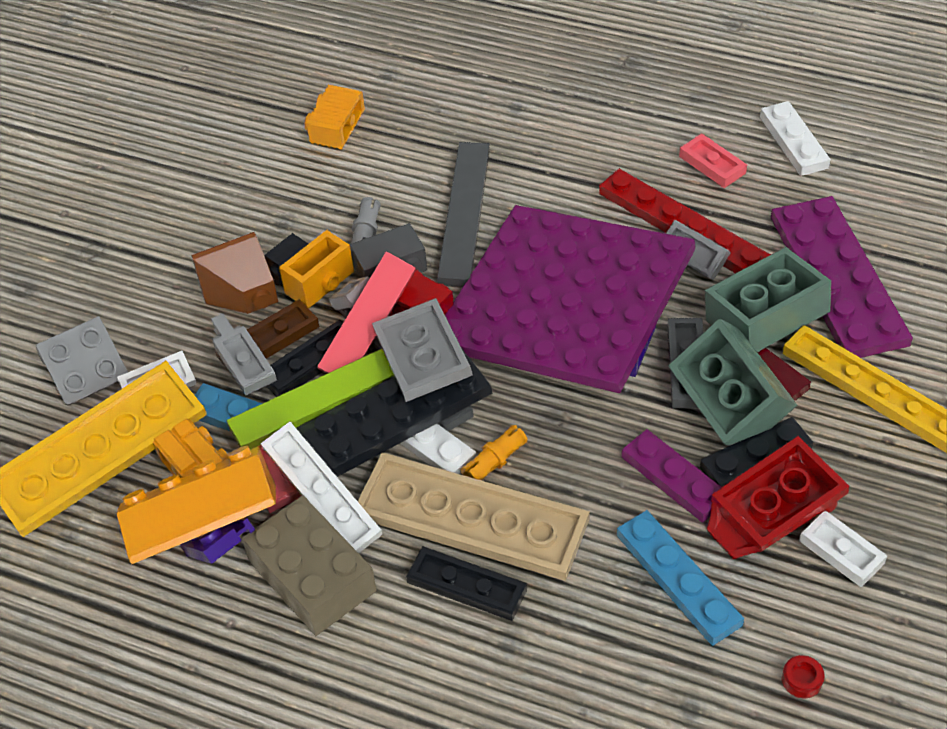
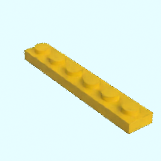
M805 325L784 344L783 355L947 453L946 408Z

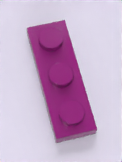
M646 429L622 449V458L699 521L703 523L710 517L711 496L722 487L651 431Z

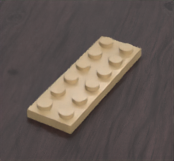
M383 452L358 499V503L377 525L564 581L568 577L590 520V511Z

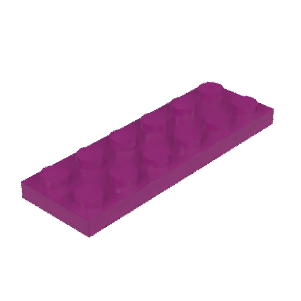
M833 196L772 209L771 220L784 245L831 280L830 312L822 317L836 344L860 358L911 346L913 337Z

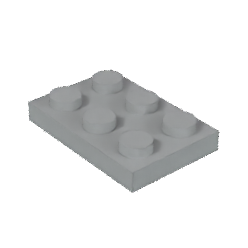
M436 298L372 323L375 334L406 402L473 376L471 367Z

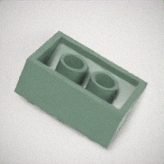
M720 318L668 365L720 439L727 446L773 428L798 406L740 329Z

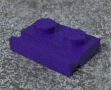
M244 517L180 544V547L186 556L212 564L242 541L239 535L243 532L252 533L255 529L248 518Z

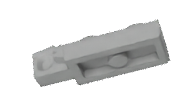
M223 313L211 319L215 328L214 332L217 335L212 338L215 350L245 396L277 381L274 370L244 326L241 327L239 325L233 328Z

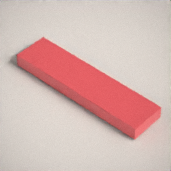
M387 251L385 252L318 364L317 368L328 374L365 357L377 337L372 323L387 318L413 276L416 267Z

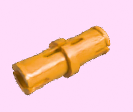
M511 425L499 438L493 442H487L482 447L483 451L460 469L461 474L482 481L496 468L501 469L507 464L506 459L527 443L526 434L521 428L517 429V425Z

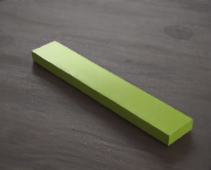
M380 349L226 421L239 447L249 446V449H253L261 445L263 441L288 422H291L297 428L393 377L394 374L383 349Z

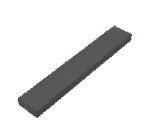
M459 142L437 276L438 283H442L445 286L463 287L473 272L490 154L489 143Z

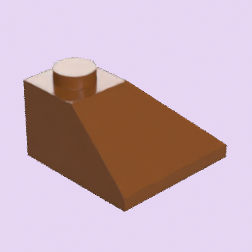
M255 232L191 255L206 304L249 314L279 302L273 277Z

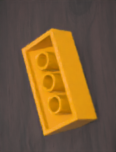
M249 446L240 447L228 454L229 459L215 464L214 460L206 461L194 467L193 474L180 478L179 475H173L158 483L159 488L147 493L143 489H139L122 498L123 503H120L116 514L131 565L276 505V484L259 446L253 449H249Z

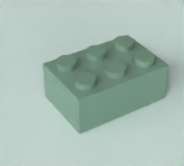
M787 247L705 290L706 321L713 325L720 318L739 328L757 352L795 332L803 325H807L829 313L831 306V280Z

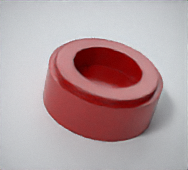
M798 655L789 659L782 673L784 688L791 695L802 699L817 695L822 688L825 678L821 664L814 658L805 655Z

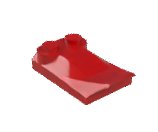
M797 436L712 494L711 515L706 529L732 559L762 552L816 515H820L824 510L828 513L832 512L837 507L839 500L848 494L850 485Z

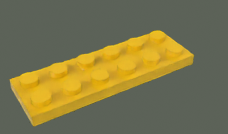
M165 360L0 467V506L23 538L155 450L154 438L167 430L171 431L173 426L186 418L190 419L194 424L207 415L206 410Z

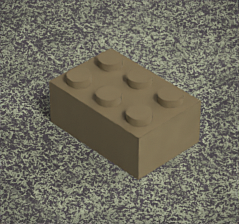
M304 495L256 527L255 531L242 537L251 565L315 636L377 592L372 567Z

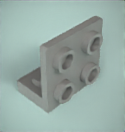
M100 316L36 344L37 353L42 363L46 365L67 406L118 383L117 377L128 373Z

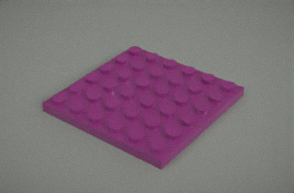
M515 205L445 317L459 345L468 357L621 393L696 249L695 239Z

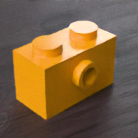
M328 230L320 234L279 267L285 294L295 301L300 299L308 308L313 306L327 293L335 290L343 280L354 272L350 245Z

